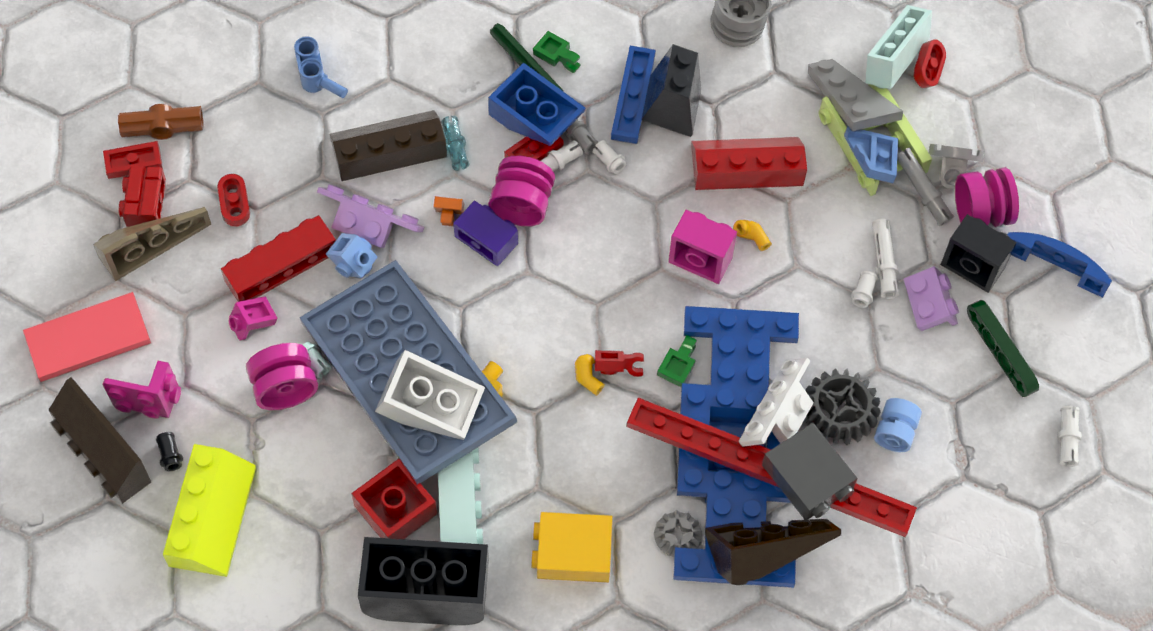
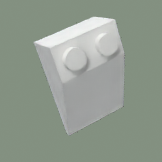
M404 350L395 363L375 412L404 425L464 440L485 387Z

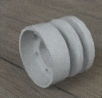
M715 0L710 18L711 28L715 36L723 43L734 47H745L755 43L761 37L772 5L771 0Z

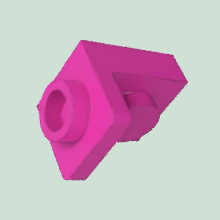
M265 296L236 302L229 316V326L241 341L246 339L250 330L273 326L278 318Z

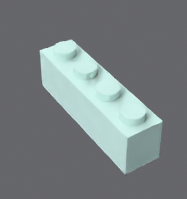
M910 5L905 7L867 55L865 83L875 85L881 89H891L919 53L922 44L930 38L931 10Z
M479 447L438 472L441 542L483 544V529H477L476 519H482L481 501H475V491H481L480 473H474V464L479 463Z

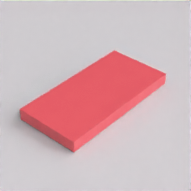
M133 292L23 330L40 382L151 343Z

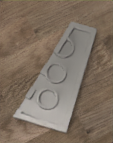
M821 60L808 64V74L823 94L829 98L836 111L852 131L902 120L903 110L835 60Z

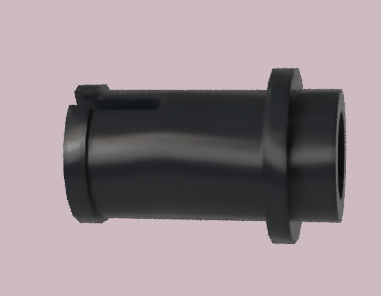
M173 432L159 434L156 437V442L161 455L160 466L164 467L165 471H175L182 466L183 456L179 454L175 435Z

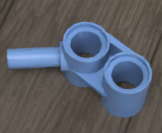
M309 36L299 38L294 44L303 89L310 93H316L325 88L335 95L345 98L348 89L330 80L323 71L317 41Z

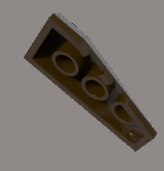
M808 519L807 521L791 520L788 522V526L771 524V521L761 522V527L743 528V522L707 527L705 528V535L718 573L730 584L745 585L748 581L760 579L841 536V529L828 519Z

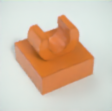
M435 196L434 209L436 212H442V225L453 226L454 214H462L464 212L465 204L463 199Z

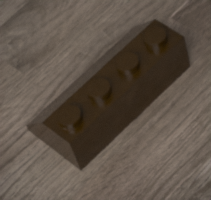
M434 110L329 134L341 181L447 157L445 135L440 118Z
M72 377L67 379L49 408L53 418L50 424L60 437L65 434L70 441L67 442V445L76 457L81 454L87 460L84 466L94 478L97 475L102 478L104 482L101 486L112 499L117 496L123 504L151 483L147 471L138 455Z

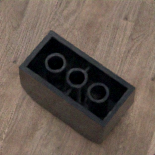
M364 537L358 587V600L361 611L369 617L394 622L442 625H473L480 623L484 620L489 565L488 544Z

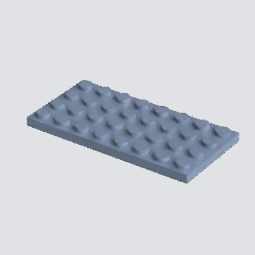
M396 260L299 317L302 325L417 484L427 480L517 423L515 414ZM404 350L485 387L464 440L404 425L375 412L395 363Z

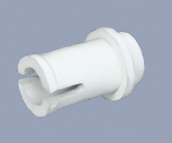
M605 140L595 145L599 150L593 148L592 152L607 166L608 172L618 174L625 168V157L622 154L618 155Z
M863 271L860 273L856 290L851 293L852 303L855 306L866 308L873 302L872 293L878 280V276L874 272Z

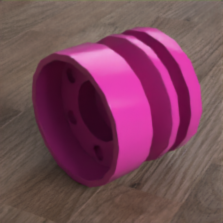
M525 156L504 158L499 164L498 173L495 178L496 184L492 188L488 206L498 217L503 220H509L514 225H539L545 219L548 198L551 196L552 187L555 182V174L549 166L534 158Z
M999 168L996 171L990 169L985 171L984 176L978 171L957 176L955 181V203L960 223L967 214L981 219L987 226L989 223L994 227L1016 223L1019 215V196L1014 176L1008 168Z

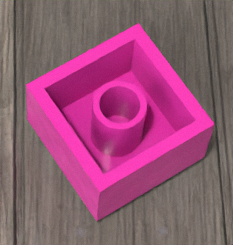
M686 209L671 236L668 263L719 284L733 258L737 231L725 223L714 222L699 212H691Z

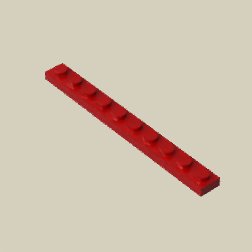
M637 398L627 420L626 427L779 487L762 466L764 456L770 449L760 445L742 446L739 443L740 437L644 399ZM857 483L854 486L855 492L843 502L837 500L829 505L832 509L905 538L917 509L913 505Z

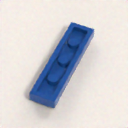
M631 45L629 47L611 132V140L638 143L642 124L641 118L656 55L655 49Z

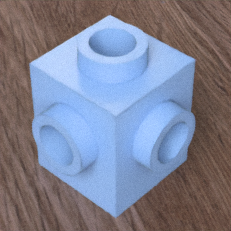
M342 233L326 253L336 265L335 269L346 278H362L370 272L372 264L378 258L371 250L372 246L367 240L358 235Z

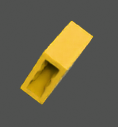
M541 512L540 522H534L533 540H539L538 550H532L531 568L537 569V579L609 583L612 516Z

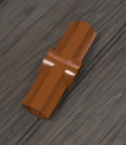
M155 104L148 111L125 112L118 115L121 137L150 135L154 139L164 140L172 137L174 133L202 131L204 128L201 106L172 108L166 104Z

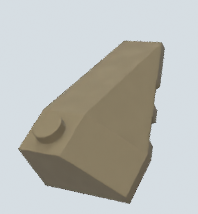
M205 207L118 229L111 234L102 236L93 245L99 259L113 279L117 281L212 224L208 211Z

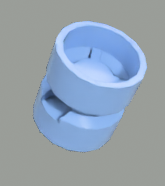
M890 398L886 400L881 415L882 420L879 421L874 436L875 442L883 448L894 452L909 451L915 436L914 430L917 429L922 414L921 409L916 404L905 399Z

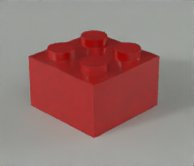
M400 459L394 461L351 493L354 507L380 538L405 539L437 515L436 501L421 483L417 484Z

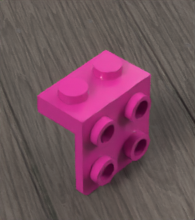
M157 361L149 386L105 378L102 384L115 409L125 413H130L131 410L142 412L143 415L154 419L159 418V416L169 418L173 405L178 403L181 395V387H179L176 381V376L173 374L170 364L163 361Z

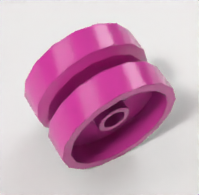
M281 343L267 347L250 357L246 363L250 383L253 384L255 401L261 409L282 410L294 407L307 401L318 390V382L315 372L311 369L308 350L301 344Z

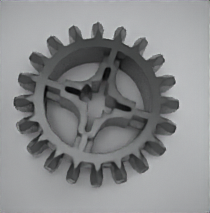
M835 368L831 376L824 371L821 374V379L815 377L812 380V386H807L805 390L813 401V405L807 414V426L814 423L826 439L828 437L834 438V445L838 444L839 439H843L847 446L851 442V437L857 443L861 441L862 435L867 437L871 433V428L876 427L877 417L881 413L880 408H878L880 398L874 397L877 392L876 388H868L869 379L861 382L859 380V372L854 377L849 376L848 368L844 370L843 375H840ZM852 395L859 400L862 408L853 400ZM846 400L844 407L836 414L838 407ZM819 404L823 406L822 409L829 413L830 419L821 411ZM842 421H847V422H850V423L844 424V423H840V422H842Z

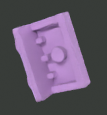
M934 266L904 278L919 330L924 331L947 321L952 326L958 324L956 314L959 313L955 300L950 298L948 290L951 289V283L946 273L942 274Z

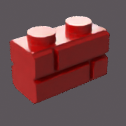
M129 167L128 177H123L122 189L123 193H125V200H120L119 216L123 217L127 227L161 218L166 178L162 168Z

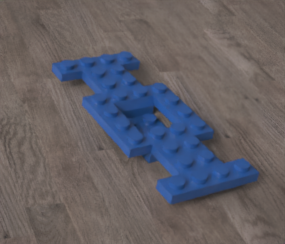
M685 306L684 336L712 338L710 385L682 383L680 414L741 438L745 427L755 414L757 406L768 391L770 342L798 343L799 313ZM772 431L767 438V448L770 450L780 444ZM766 441L764 444H760V446L766 448ZM679 448L677 496L705 497V528L743 522V528L761 527V522L766 521L767 501L791 503L777 486ZM706 535L705 549L675 547L673 580L730 584L717 571ZM796 560L760 579L748 581L745 585L794 588Z

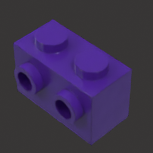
M475 200L453 223L454 237L497 267L518 245V230L511 221L498 217L489 206H482Z

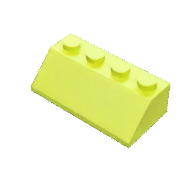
M198 444L193 445L163 551V557L168 567L227 577L256 470L255 464L222 448Z

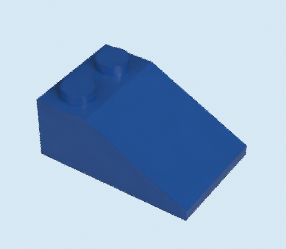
M525 63L516 69L488 97V112L492 118L511 131L549 146L586 110L583 105Z

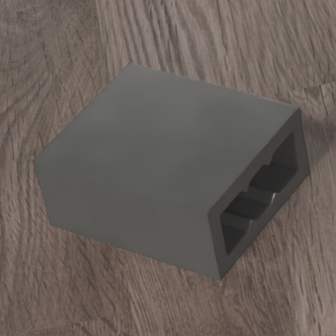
M811 423L767 452L762 463L764 469L805 521L813 516L816 518L823 516L831 508L829 505L837 500L843 502L855 492L854 486L858 478L814 423Z

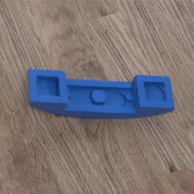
M1008 232L1007 235L1011 240L1017 242L1011 254L1012 256L1026 262L1029 254L1035 255L1080 276L1081 279L1077 285L1078 287L1102 298L1104 297L1112 280L1090 257L1054 238L1027 232Z

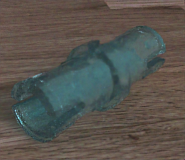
M449 116L442 119L441 124L444 129L446 147L450 153L452 168L458 171V164L460 163L461 169L464 170L469 166L465 151L466 140L461 135L458 117L451 116L452 123L450 124Z

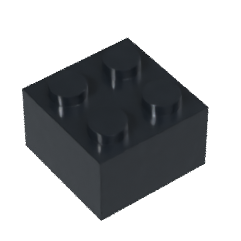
M967 214L951 236L940 265L989 293L1004 271L1017 242L1011 240L1007 234L987 226L981 219Z

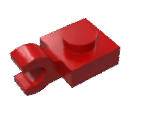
M595 350V371H600L605 375H614L617 372H624V369H626L632 376H643V368H635L633 363L637 361L644 362V354H624L623 351Z

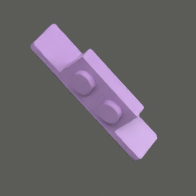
M331 184L327 188L318 187L317 193L341 202L331 227L346 234L358 235L370 244L380 248L385 247L393 223L415 232H423L424 226L417 224L419 219L413 216L403 214L402 217L392 214L394 209L378 204L376 208L368 204L369 199L353 194L351 198L343 194L344 189Z

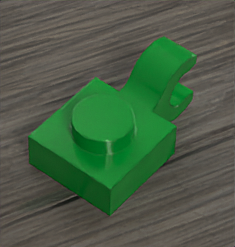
M547 31L533 47V55L554 67L560 61L568 71L575 73L581 66L577 62L580 56L569 50L570 43L550 31Z
M687 335L678 351L670 348L657 371V376L682 387V383L686 382L696 360L690 357L696 348L697 340Z

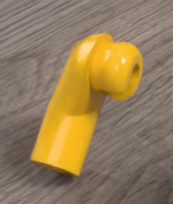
M737 220L734 223L733 230L737 231V236L754 240L760 251H764L772 245L759 223L749 220Z
M580 355L575 361L576 380L597 396L605 384L593 376L592 364L595 363L592 355Z

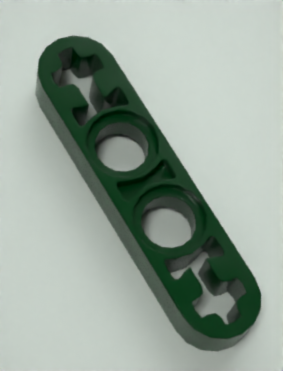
M979 300L968 305L967 314L971 323L1016 391L1022 397H1027L1039 391V383L1035 374L984 300Z

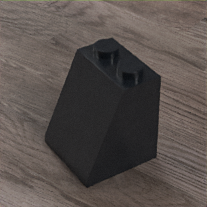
M672 44L650 75L641 120L689 137L693 135L701 94L699 57L697 52Z

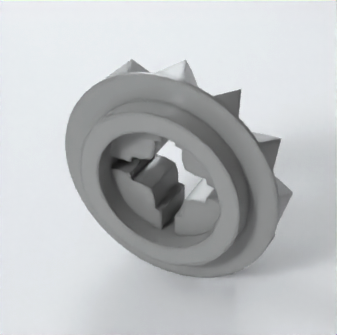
M676 510L673 513H665L656 523L654 537L657 546L665 554L674 557L675 547L697 549L701 542L702 531L698 520H695L689 512L682 513ZM676 524H679L681 531L687 533L682 535L680 544H678L676 535L669 533L674 532Z

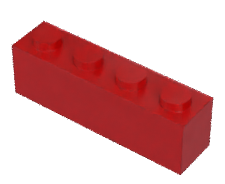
M318 215L312 219L309 218L302 221L299 226L288 232L278 234L272 241L254 247L250 253L239 259L230 260L221 268L225 283L238 302L255 299L328 259L329 257L326 253L335 243L336 239Z

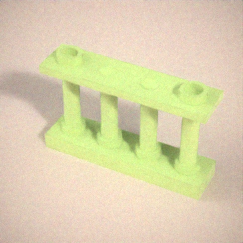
M868 84L900 108L887 88L881 89L875 85ZM827 96L822 98L819 110L821 122L828 126L856 171L862 188H866L870 196L875 195L879 180L866 177L844 137L846 125ZM903 114L902 120L882 124L888 128L892 135L891 137L898 138V148L900 147L904 152L905 149L910 148L924 172L928 173L932 157L905 115ZM881 125L874 126V127H869V128H865V129H862V130L869 131V130L874 129V128H876V127H879V126H881ZM897 161V172H898V171H900V170H903V168L901 167V165H900L899 162Z

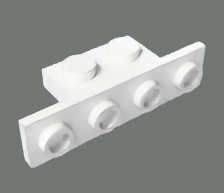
M808 358L789 359L780 366L774 381L769 385L767 393L757 406L751 421L745 427V431L739 440L742 446L764 444L771 431L780 444L798 432L813 405V401L799 383L810 363Z

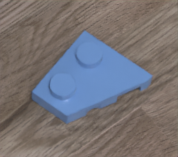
M847 126L844 137L866 177L894 183L897 176L898 138L862 129L852 131Z

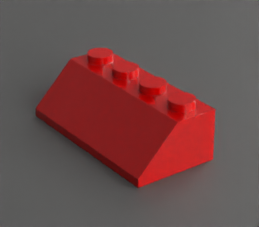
M799 137L691 141L695 190L804 186L807 162L805 146Z

